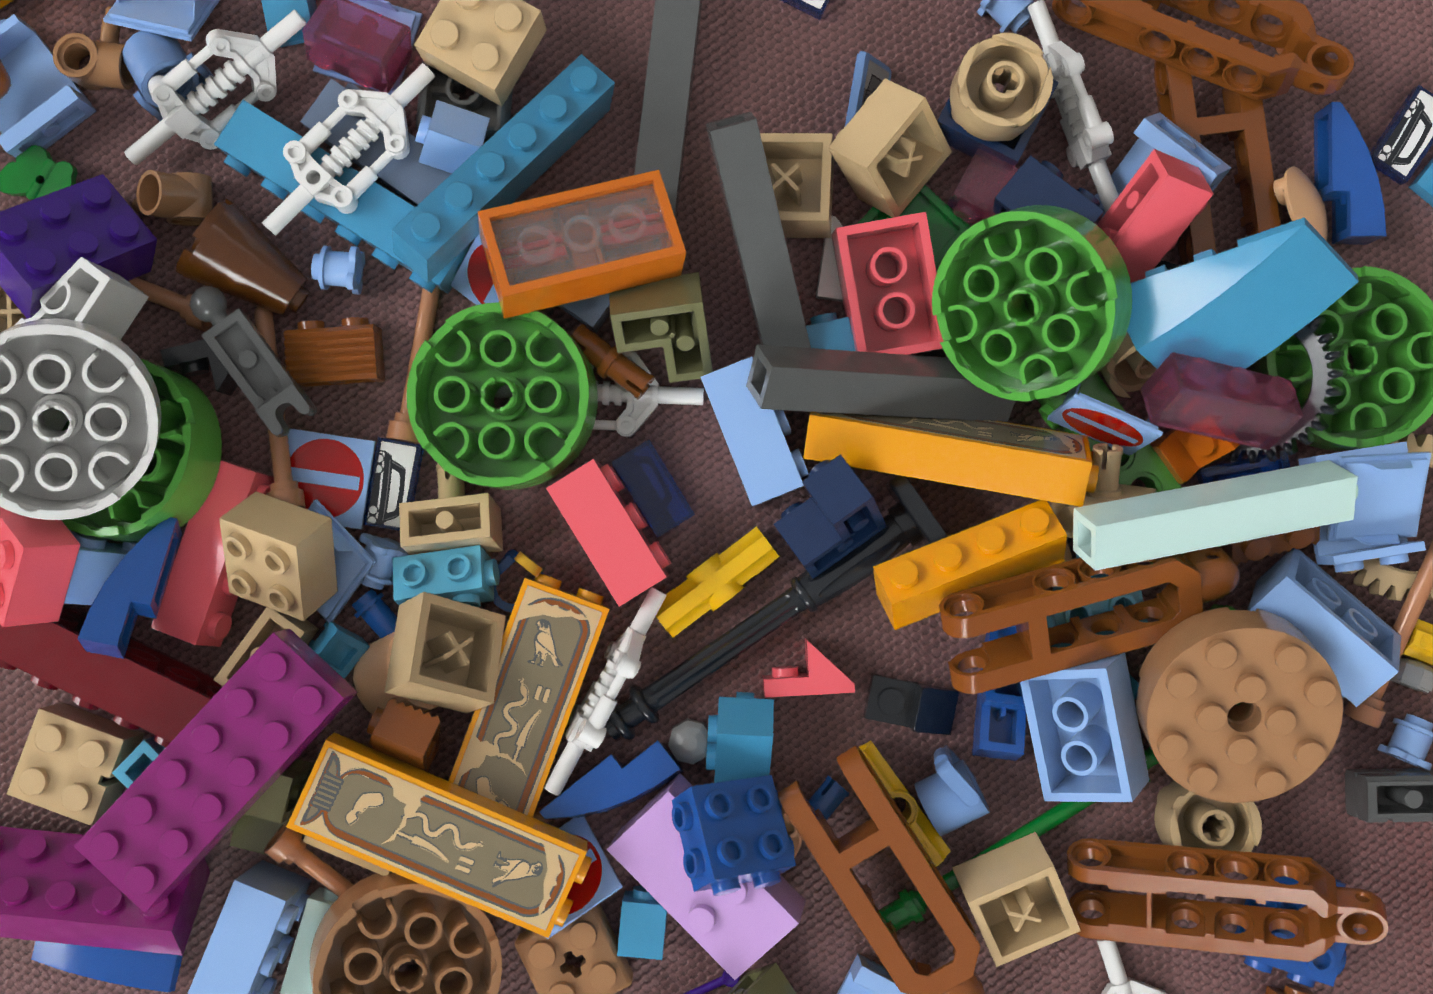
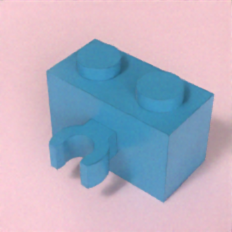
M737 692L736 697H719L718 715H709L706 770H715L714 783L770 774L774 699L754 698V693Z

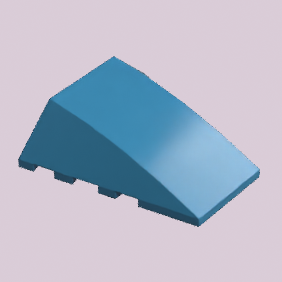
M1305 217L1237 240L1238 247L1218 254L1213 249L1193 255L1194 262L1167 270L1166 266L1163 265L1145 271L1146 278L1131 283L1132 314L1127 332L1136 350L1191 401L1218 391L1250 365L1273 351L1309 324L1359 282L1355 271Z

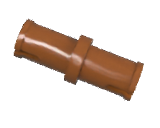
M581 324L571 335L581 346L589 362L597 368L596 373L603 379L608 376L634 395L637 400L649 389L650 385L648 383L651 384L654 381V375L649 374L627 358L624 352L617 353L616 345L614 347L588 329L585 324Z

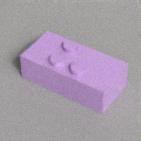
M679 773L618 831L607 851L736 980L799 924L806 900L781 875V882L764 888L755 889L753 882L740 884V890L721 896H713L712 889L694 892L691 878L687 876L683 866L684 849L680 833L676 830L672 821L673 805L671 800L692 786Z

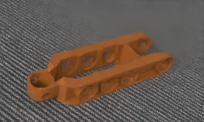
M1053 0L1052 9L1055 15L1062 22L1256 101L1286 94L1291 86L1319 96L1334 94L1345 84L1354 66V59L1350 51L1337 42L1317 35L1314 20L1306 5L1294 0H1233L1240 8L1228 7L1220 0H1079L1086 7H1080L1072 3L1071 0ZM1161 3L1274 47L1277 54L1271 57L1239 44V39L1231 37L1228 40L1196 27V22L1191 20L1183 22L1157 10ZM1262 15L1275 16L1283 24H1272L1266 21ZM1152 31L1163 33L1168 36L1170 41L1158 38ZM1194 48L1204 49L1211 53L1213 57L1203 56L1197 53ZM1327 53H1335L1338 59L1330 58ZM1237 65L1246 66L1254 70L1256 75L1243 72Z
M1249 40L1239 42V44L1255 50ZM1155 60L1154 80L1159 112L1200 144V136L1228 133L1229 141L1234 142L1238 173L1234 175L1235 184H1240L1244 217L1240 218L1241 227H1246L1247 237L1280 226L1278 203L1273 188L1274 175L1263 100L1256 101L1223 88L1222 96L1225 114L1197 118L1191 74ZM1237 65L1243 72L1256 75L1254 70L1246 66ZM1209 201L1205 209L1193 219L1177 241L1181 266L1194 262L1193 255L1210 249L1216 252Z
M1220 547L1141 561L1153 562V564L1136 565L1139 563L1136 562L1096 571L1082 558H1077L952 593L946 596L939 605L943 631L947 635L954 638H970L1015 625L1017 633L983 642L982 647L962 652L951 659L948 664L952 686L962 693H983L1156 644L1171 628L1183 620L1203 612V603L1220 599L1230 594L1239 582L1240 572L1238 566ZM1209 555H1215V556H1218L1219 558L1210 559V558H1207V556H1209ZM1097 574H1107V575H1110V576L1102 577V578H1092V577H1091V576H1094V575H1097ZM1168 583L1161 593L1156 594L1157 598L1125 607L1122 604L1115 605L1111 611L1082 619L1076 616L1069 618L1070 622L1048 628L1047 616ZM1050 587H1063L1061 590H1046ZM960 612H973V614L967 616H955ZM1143 619H1158V620H1159V621H1156V622H1140V620H1143ZM1101 631H1114V632H1115V633H1113V634H1108V635H1098V634H1095V633L1101 632ZM1059 643L1072 644L1070 646L1061 648L1051 647L1052 645ZM968 668H983V670L978 672H962Z
M853 746L836 758L843 774L872 819L840 838H837L821 811L813 809L800 789L798 780L778 792L780 803L790 821L900 992L906 994H985L982 982L975 972L981 945L976 938L974 925L859 746ZM888 846L892 849L954 946V959L935 971L932 970L929 964L917 962L915 958L910 960L897 939L896 928L891 921L888 923L885 921L873 902L871 889L867 884L862 885L852 867Z
M1093 838L1075 841L1067 850L1068 875H1071L1076 880L1088 884L1108 885V889L1147 893V895L1084 890L1073 895L1069 903L1081 930L1076 934L1089 939L1310 962L1325 954L1335 942L1371 945L1385 938L1389 930L1386 906L1380 897L1374 892L1364 889L1337 887L1335 877L1310 857ZM1084 859H1095L1102 863L1098 866H1086L1079 862ZM1178 868H1191L1198 873L1195 875H1182L1175 870ZM1237 872L1246 875L1248 878L1234 880L1225 877L1224 874ZM1289 877L1297 880L1298 883L1286 885L1275 881L1274 878ZM1167 891L1206 895V899H1216V896L1253 899L1256 900L1257 904H1266V901L1305 904L1306 906L1299 910L1169 898L1167 897ZM1086 910H1096L1103 915L1099 918L1090 919L1082 916L1080 913ZM1186 919L1195 922L1197 926L1185 929L1175 925L1174 922ZM1227 924H1235L1243 927L1246 931L1234 934L1225 931L1222 927ZM1363 928L1367 930V932L1364 934H1358L1353 929ZM1276 929H1284L1294 933L1295 937L1283 939L1273 935L1271 932Z

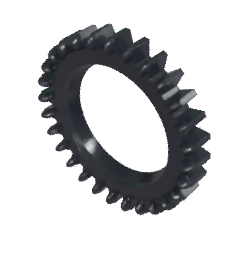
M1324 317L1312 320L1294 334L1305 348L1312 368V383L1305 403L1291 419L1271 429L1251 431L1231 426L1242 441L1235 450L1230 452L1231 462L1241 461L1245 451H1247L1250 464L1261 462L1263 450L1270 462L1279 460L1280 446L1290 456L1299 452L1296 438L1305 445L1315 442L1309 427L1321 432L1328 429L1329 425L1320 414L1334 415L1338 413L1339 408L1328 401V397L1345 395V389L1332 384V379L1346 376L1347 370L1331 366L1332 362L1344 356V351L1327 350V346L1338 336L1336 332L1319 335V330L1327 321ZM1179 389L1177 392L1166 397L1167 402H1181L1183 405L1172 415L1174 419L1183 417L1192 419L1210 408L1204 397L1191 401Z

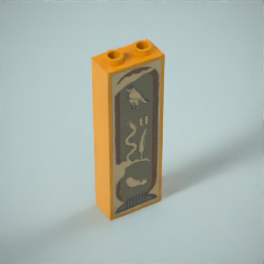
M811 412L803 459L822 462L824 460H833L841 454L850 467L1082 507L1084 504L1086 492L1094 493L1099 473V465L1092 464L1093 452L1090 451L1088 436L990 420Z
M542 573L535 577L534 580L525 577L503 634L494 703L474 711L448 780L451 783L531 817L534 815L610 610L609 607L602 605L604 596L580 587L576 595L560 589L561 580Z
M335 732L325 740L286 826L289 829L549 938L554 925L560 927L564 925L573 900L567 898L573 882L582 884L592 861L591 857L586 856L588 841Z

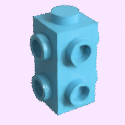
M481 545L392 558L393 597L398 605L422 592L431 593L478 608L481 606V603L494 601V586L499 585L500 582L499 568L496 559H491Z

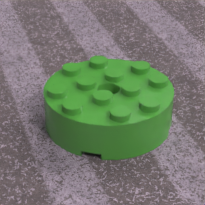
M1048 205L1026 206L984 219L971 226L955 240L943 257L935 277L932 292L933 316H937L939 330L943 338L940 344L945 354L968 381L985 392L1000 398L1014 401H1033L1034 399L1049 398L1069 391L1096 374L1113 358L1121 346L1129 327L1132 314V287L1121 253L1109 236L1095 223L1074 211ZM1026 294L1031 295L1030 298L1034 303V313L1026 306Z
M1364 266L1352 268L1358 275L1359 282L1318 316L1324 317L1327 320L1319 330V335L1336 332L1338 336L1327 346V350L1344 351V356L1332 362L1331 366L1347 370V375L1332 379V384L1345 389V395L1328 397V401L1338 407L1339 411L1334 415L1320 414L1329 425L1327 430L1321 432L1309 427L1315 439V442L1310 444V446L1325 450L1344 451L1389 444L1414 432L1433 414V301L1417 285L1399 274L1377 267ZM1293 335L1251 365L1252 380L1261 405L1275 424L1279 426L1285 423L1301 409L1310 392L1312 368L1305 348ZM1348 352L1353 357V369L1349 368Z
M499 302L475 305L446 319V323L428 341L425 340L419 348L412 363L407 382L408 415L412 429L422 448L426 449L430 456L449 474L463 481L494 489L512 490L532 487L561 473L578 457L592 433L597 415L598 392L592 366L581 346L556 322L538 311L504 319ZM508 385L512 392V397H510L509 402L505 406L497 409L494 405L495 394L501 387Z
M141 359L153 378L161 405L160 435L152 460L142 478L120 500L99 512L79 518L62 520L69 530L79 534L118 542L138 543L149 531L170 517L177 518L179 526L182 527L198 512L208 498L217 478L221 461L222 440L218 418L212 404L204 392L191 380L177 372ZM69 420L66 422L65 426L61 431L68 429L70 423Z

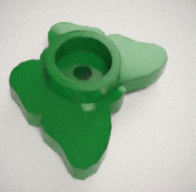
M32 145L16 157V162H9L0 171V191L7 195L16 197L26 196L29 200H33L76 184L78 170L69 162L61 161L57 163L53 161L50 153L45 148Z

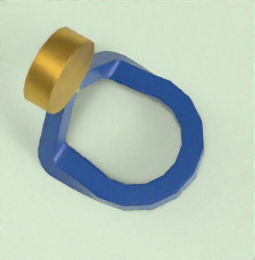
M514 549L507 551L498 563L499 575L515 561L535 577L540 573L544 574L541 572L543 569L521 551L518 553ZM497 585L494 586V604L506 612H512L514 604L503 601L498 595Z

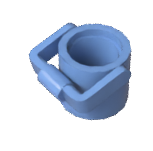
M139 31L126 41L122 51L123 61L139 88L133 94L134 98L144 109L161 121L163 118L159 107L152 100L148 89L149 80L156 75L165 76L184 59L190 60L195 55L192 52L186 55L177 38ZM204 63L197 68V71L201 74L200 76L196 73L176 90L185 99H188L186 95L190 91H197V85L200 83L206 84L205 79L209 75L213 76Z
M947 745L937 749L934 752L936 773L916 782L914 786L933 827L940 836H944L990 813V809L976 781L975 775L971 772L963 759L960 760Z

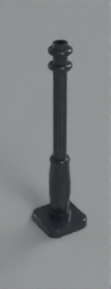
M897 475L886 483L888 492L897 504L887 510L889 514L883 517L887 525L884 529L814 579H812L807 570L798 577H793L790 581L792 587L643 689L638 685H632L629 689L630 698L620 705L616 704L604 726L611 737L615 740L621 736L626 740L634 739V727L641 722L647 720L652 724L659 721L658 711L801 612L806 609L810 612H815L822 604L857 585L874 573L873 566L891 560L909 544L914 547L923 541L925 545L948 537L906 476Z

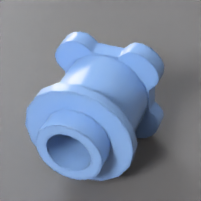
M982 0L977 13L981 17L988 13L1001 26V33H1006L1011 29L1016 34L1031 20L1028 6L1034 3L1035 0Z
M324 245L320 254L315 253L313 255L311 263L312 279L318 280L321 289L328 290L330 286L346 287L347 290H352V294L360 295L363 285L365 253L360 251L358 246H351L349 252L332 251L331 246Z
M361 533L359 541L366 544L365 550L376 561L361 584L379 590L383 589L384 585H393L392 558L409 554L400 547L399 542L393 539Z
M1408 713L1404 720L1394 718L1393 723L1396 724L1388 746L1379 744L1377 750L1415 767L1430 771L1432 764L1426 762L1425 759L1433 742V732H1431L1433 723Z

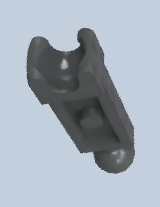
M204 286L196 289L190 299L192 313L199 320L211 322L213 325L201 336L255 407V411L271 433L276 437L288 435L290 430L284 420V411L291 405L301 414L314 416L317 413L316 406L302 387L298 386L246 313L238 308L228 315L226 313L227 300L224 293L218 288Z

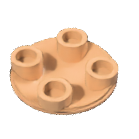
M1295 166L1289 167L1284 177L1275 180L1273 183L1277 200L1281 205L1287 206L1292 221L1305 217L1327 241V215L1319 192L1312 181L1299 168Z

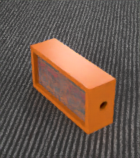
M659 170L477 211L479 235L504 319L682 275L686 249Z

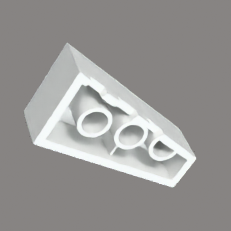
M80 257L40 299L42 308L32 318H21L15 325L39 319H68L93 325L121 340L149 297L120 275ZM55 408L42 412L44 423L53 430L61 431L68 421L67 416Z

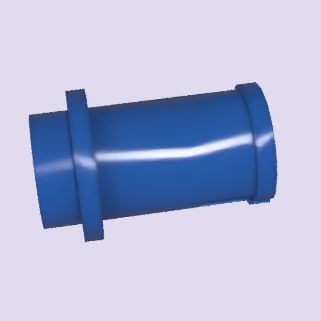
M372 588L351 606L357 611L354 616L356 618L361 616L380 638H383L395 632L397 617L381 599L385 595L382 592L377 594Z
M829 775L808 800L814 810L819 809L826 821L843 800L850 795L848 791Z

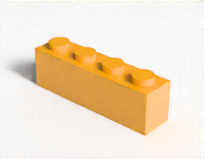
M1039 500L873 566L876 594L894 630L939 613L941 601L952 593L1064 562L1067 534L1048 501Z

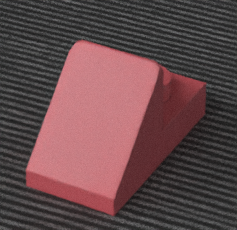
M806 638V673H799L798 666L772 667V675H762L765 698L855 693V683Z

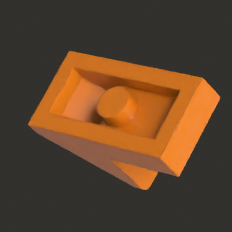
M1214 405L1151 442L1150 445L1178 484H1183L1200 468L1235 450L1242 441L1218 407Z

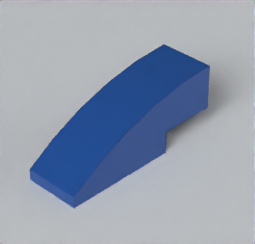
M1331 102L1314 114V186L1323 201H1332V244L1367 245L1387 236L1385 208L1379 178L1369 149L1357 125L1341 102Z
M170 517L149 531L123 557L107 578L91 605L77 638L86 652L124 659L137 615L157 618L182 537L177 518Z
M1016 625L986 633L985 642L1017 633ZM1020 682L977 693L972 747L973 756L1017 761L1024 755L1026 709Z
M657 740L625 767L616 756L611 754L539 812L544 819L549 820L579 818L607 812L650 794L684 771L665 746Z
M35 941L31 960L87 978L169 993L175 991L183 956Z

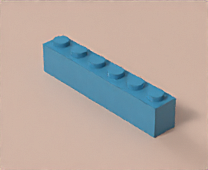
M582 54L578 56L392 228L394 254L429 283L478 236L477 211L512 204L610 110L615 82Z
M242 100L214 143L216 147L227 155L223 162L245 177H248L251 171L264 179L260 186L283 201L288 194L290 195L300 185L294 178L290 163L283 155V148L290 141H299L302 136L250 103ZM318 147L311 154V157L320 165L323 162L321 158L325 154L329 156L330 153ZM344 167L342 169L344 173L340 177L336 175L334 179L346 186L359 172L352 167ZM374 182L358 198V207L352 213H341L336 207L319 203L315 198L301 210L302 213L320 224L324 217L337 224L338 226L334 232L351 244L358 246L361 240L375 248L372 256L391 269L395 270L397 265L400 264L412 271L409 279L430 293L433 292L435 287H438L447 294L452 289L451 283L472 245L470 243L427 283L398 258L393 251L392 228L415 207L378 183Z

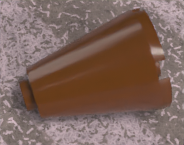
M226 199L225 202L220 201L209 212L192 235L196 238L191 248L194 252L192 253L184 248L176 265V272L187 279L205 286H213L223 293L282 316L289 309L297 313L310 294V291L304 288L308 279L255 223L229 199Z

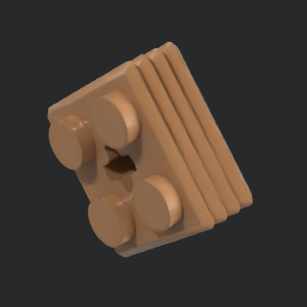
M600 903L549 939L526 930L520 933L515 941L517 952L538 994H614L632 984L633 971L626 957L617 956L618 940ZM569 951H572L575 957L583 955L584 959L582 960L581 967L576 968L573 964L568 965L565 962Z

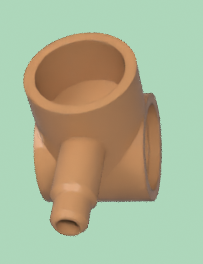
M108 6L106 8L105 15L108 13L112 6ZM102 19L100 41L91 40L84 34L70 33L61 37L54 46L53 62L56 68L84 89L100 90L107 87L129 90L135 83L123 61L122 51L125 44L119 43L121 26L105 23ZM90 55V61L87 66L79 69L80 61L85 56Z
M147 170L139 180L136 193L137 198L132 201V207L136 212H142L144 215L166 218V221L171 224L199 226L213 209L212 177L193 172L166 173Z

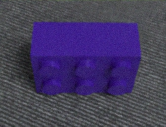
M101 174L0 211V286L26 319L32 318L42 308L40 299L80 257L100 265L129 281L151 272L157 239L105 175Z

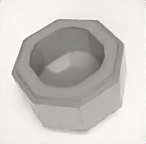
M1400 658L1399 672L1390 681L1429 694L1433 690V668L1414 659Z
M689 718L673 726L668 746L676 760L695 764L707 757L708 729L704 722Z

